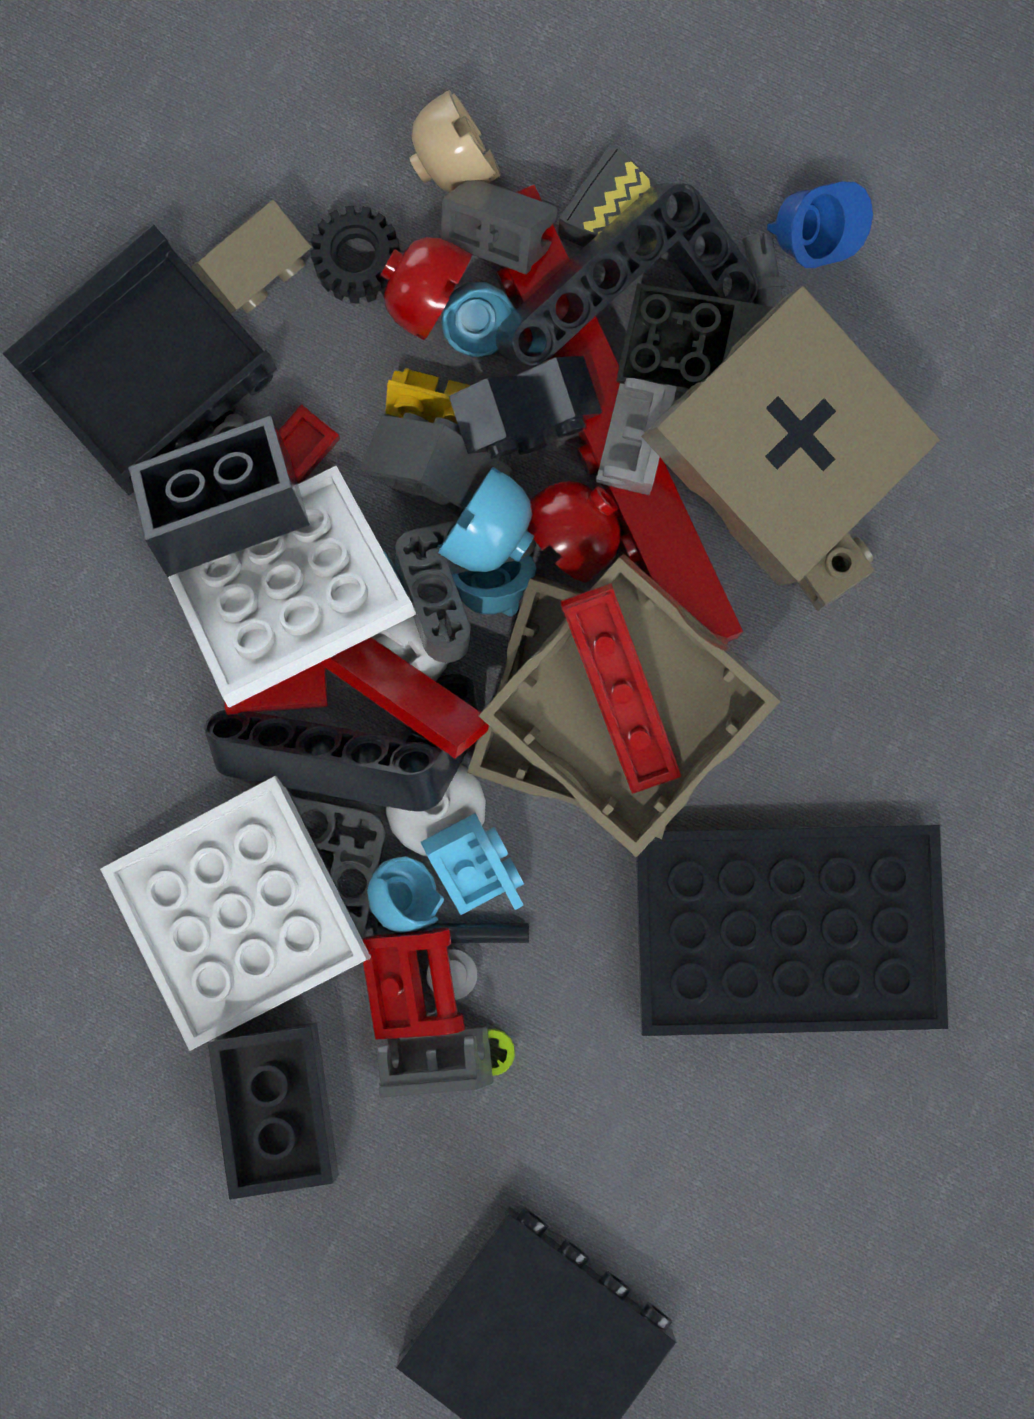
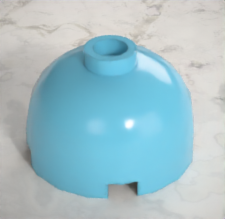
M492 467L458 518L438 553L454 564L470 571L487 572L498 569L509 557L518 562L534 538V535L526 531L532 517L530 500L523 488L512 478Z

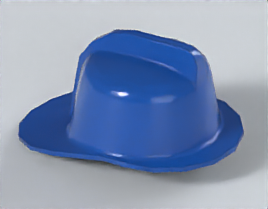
M841 181L810 190L797 191L784 200L780 206L776 221L767 224V231L775 234L780 248L788 255L794 257L796 262L804 268H817L843 261L855 255L864 245L869 235L873 218L871 199L865 188L856 182Z

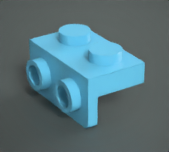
M476 813L421 841L427 857L460 915L506 892L515 910L524 906L516 891V888L524 885L515 865L511 858L500 861L501 858L508 855V852L495 827L485 831Z

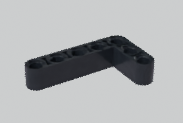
M685 183L656 184L644 192L501 323L496 334V346L506 359L529 365L542 364L666 251L697 294L751 303L758 291V278L701 194L693 186ZM671 195L675 197L677 202V210L672 219L669 217L666 209L667 201ZM637 228L641 234V243L637 251L634 252L630 246V235ZM702 235L705 248L703 254L698 258L695 252V243L697 238ZM601 261L605 267V276L603 281L597 286L593 280V269L597 262ZM729 274L732 279V287L729 294L725 296L723 282ZM565 294L569 301V308L567 314L562 319H559L555 306L559 297ZM528 327L532 333L533 340L530 348L522 353L519 348L518 339L521 332Z
M450 674L438 678L437 683L478 710L472 680L460 674ZM225 710L213 714L204 726L215 767L223 775L261 783L277 776L283 786L287 788L417 812L430 810L439 804L468 751L466 749L455 759L409 726L401 738L250 711L227 715Z

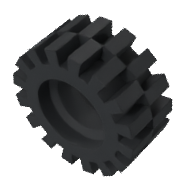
M354 205L345 206L346 214L339 215L336 209L329 213L330 222L326 223L322 219L317 225L319 234L313 233L312 236L313 250H310L311 259L322 286L327 292L332 290L335 298L343 301L344 296L349 297L350 303L359 304V298L366 297L367 302L376 300L374 294L379 291L384 296L389 280L380 275L394 249L401 252L399 240L397 239L392 224L387 225L386 217L378 212L374 216L372 215L371 208L362 206L361 212H355ZM355 238L368 241L375 249L373 263L367 269L358 272L349 271L338 262L340 247L346 241Z

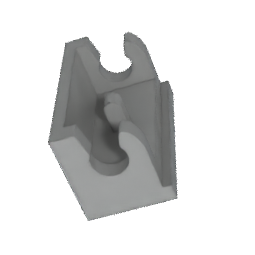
M626 378L625 384L620 383L596 483L650 495L660 456L641 436L672 406L676 386L662 385L635 378Z

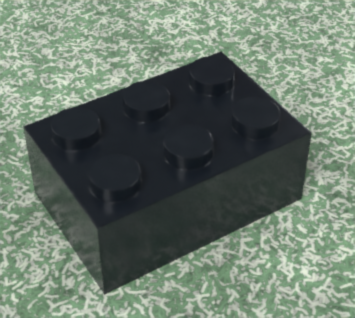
M271 415L129 467L145 541L167 577L310 525L289 452Z
M317 1022L219 1037L209 1041V1056L229 1200L333 1184L339 1173Z

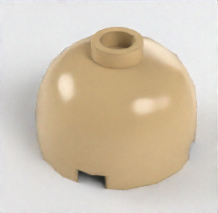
M450 90L432 100L419 112L413 123L411 135L416 153L409 157L424 183L432 179L442 190L451 192L465 181L482 180L491 183L501 176L500 169L491 150L485 155L483 154L486 149L479 137L482 134L458 97L455 94H451Z

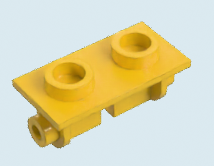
M405 368L403 372L395 370L392 380H388L385 413L399 418H403L405 413H411L426 419L430 423H434L435 418L440 417L458 425L449 396L471 385L448 380L443 394L436 392L439 377L413 371L409 368Z

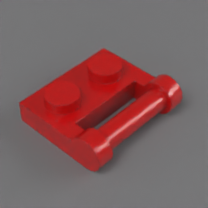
M441 927L410 933L371 935L362 939L371 956L370 959L363 962L375 1040L449 1035L465 1030L463 1013L457 1012L447 946L452 944L449 928ZM427 949L437 1016H427L416 950Z

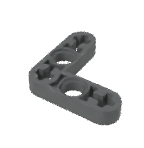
M457 520L408 531L398 538L395 545L396 570L401 584L416 612L413 618L423 647L428 656L443 663L460 660L467 654L470 646V623L452 574L470 570L456 565L444 556H441L438 553L441 547L437 548V545L444 543ZM534 539L521 558L530 555L534 551L536 546ZM419 551L420 555L426 558L417 560L416 556L410 554V552ZM509 557L506 562H511L515 560ZM434 587L442 590L446 597L438 603H428L420 599L418 594L423 589ZM445 618L447 632L450 637H455L454 641L446 642L444 636L439 635V620Z
M290 796L293 803L297 805L296 809L301 818L310 810H319L326 816L328 821L326 832L321 837L312 839L316 848L335 852L330 876L346 906H363L361 917L355 913H350V916L361 938H365L371 912L367 893L368 885L373 873L381 864L386 839V830L383 822L377 816L366 811ZM336 814L346 815L342 825L354 828L359 827L362 820H368L369 829L377 832L375 842L366 841L364 849L356 848L357 841L355 838L339 834L340 845L331 844L330 842L337 830ZM357 869L365 875L367 880V887L364 893L357 898L344 896L338 887V880L346 870Z

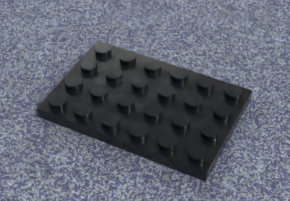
M940 825L664 831L662 839L655 837L636 857L642 1036L948 1029Z

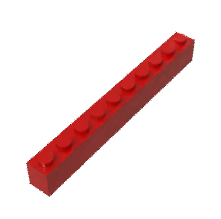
M534 184L516 192L542 202ZM553 224L544 231L541 237L551 241V245L546 254L531 266V271L524 274L500 265L501 270L496 272L501 289L509 299L515 297L518 306L524 303L570 261ZM565 294L559 297L555 306L559 319H562L567 314L569 308V301ZM595 316L547 360L568 356H584L602 410L601 414L585 420L587 428L578 433L583 446L577 448L588 475L594 473L598 475L620 385L616 381L619 364ZM527 327L522 331L526 342L529 343L532 342L533 338L530 329ZM661 457L659 458L650 495L601 484L618 506L614 515L617 517L625 534L620 536V545L624 554L633 563L638 562L642 571L714 634L729 638L728 642L737 639L743 632L741 625Z

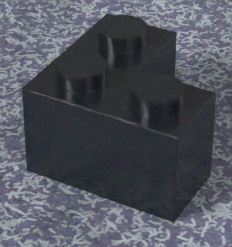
M584 356L555 357L517 376L486 378L449 396L467 453L489 452L491 459L511 454L517 450L519 455L540 450L547 446L546 437L557 433L558 438H563L579 433L587 428L585 420L602 413Z

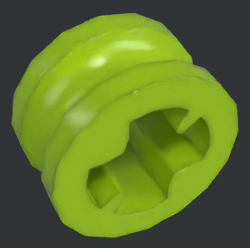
M492 1028L487 1029L488 1038L499 1039V1048L507 1050L505 1060L502 1061L498 1058L497 1062L499 1065L492 1066V1074L496 1076L509 1069L513 1063L515 1051L510 1036L502 1030Z

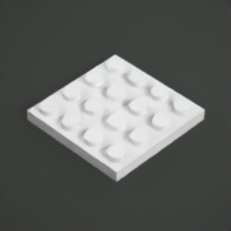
M337 466L298 484L310 523L309 526L168 577L218 689L228 707L416 615L409 597Z
M277 776L260 783L100 869L189 1051L371 958L286 787L283 786Z

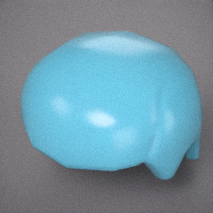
M468 282L456 288L450 295L449 301L442 311V332L448 343L456 351L472 358L490 356L498 351L496 346L498 327L516 309L502 289L487 282Z
M407 856L383 862L373 873L367 890L369 908L383 927L396 933L417 932L438 921L435 915L444 902L443 896L436 891L434 877L425 865Z

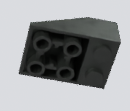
M637 283L616 381L625 384L626 378H635L662 385L676 386L674 400H678L692 386L706 379L721 365L732 347L773 307Z

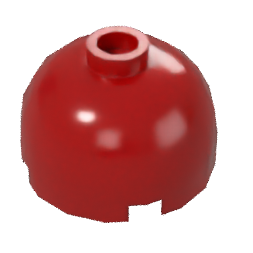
M429 237L414 241L405 250L404 254L394 249L380 275L389 280L384 292L386 309L393 320L407 332L425 340L448 303L456 284L459 283L471 260L472 254L441 238Z
M564 481L546 487L530 500L532 517L527 530L534 535V541L543 551L550 545L562 556L555 564L574 579L585 583L590 581L616 555L620 544V525L614 512L618 509V506L603 488L597 486L592 490L580 482Z

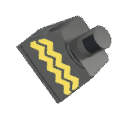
M612 143L560 216L558 235L585 247L644 192L657 183L618 146ZM669 197V199H668V201H667V204H666V209H667V211H668V206H669V202H670V197ZM637 228L630 235V246L634 252L637 251L641 243V234ZM666 251L661 258L667 261L670 255Z

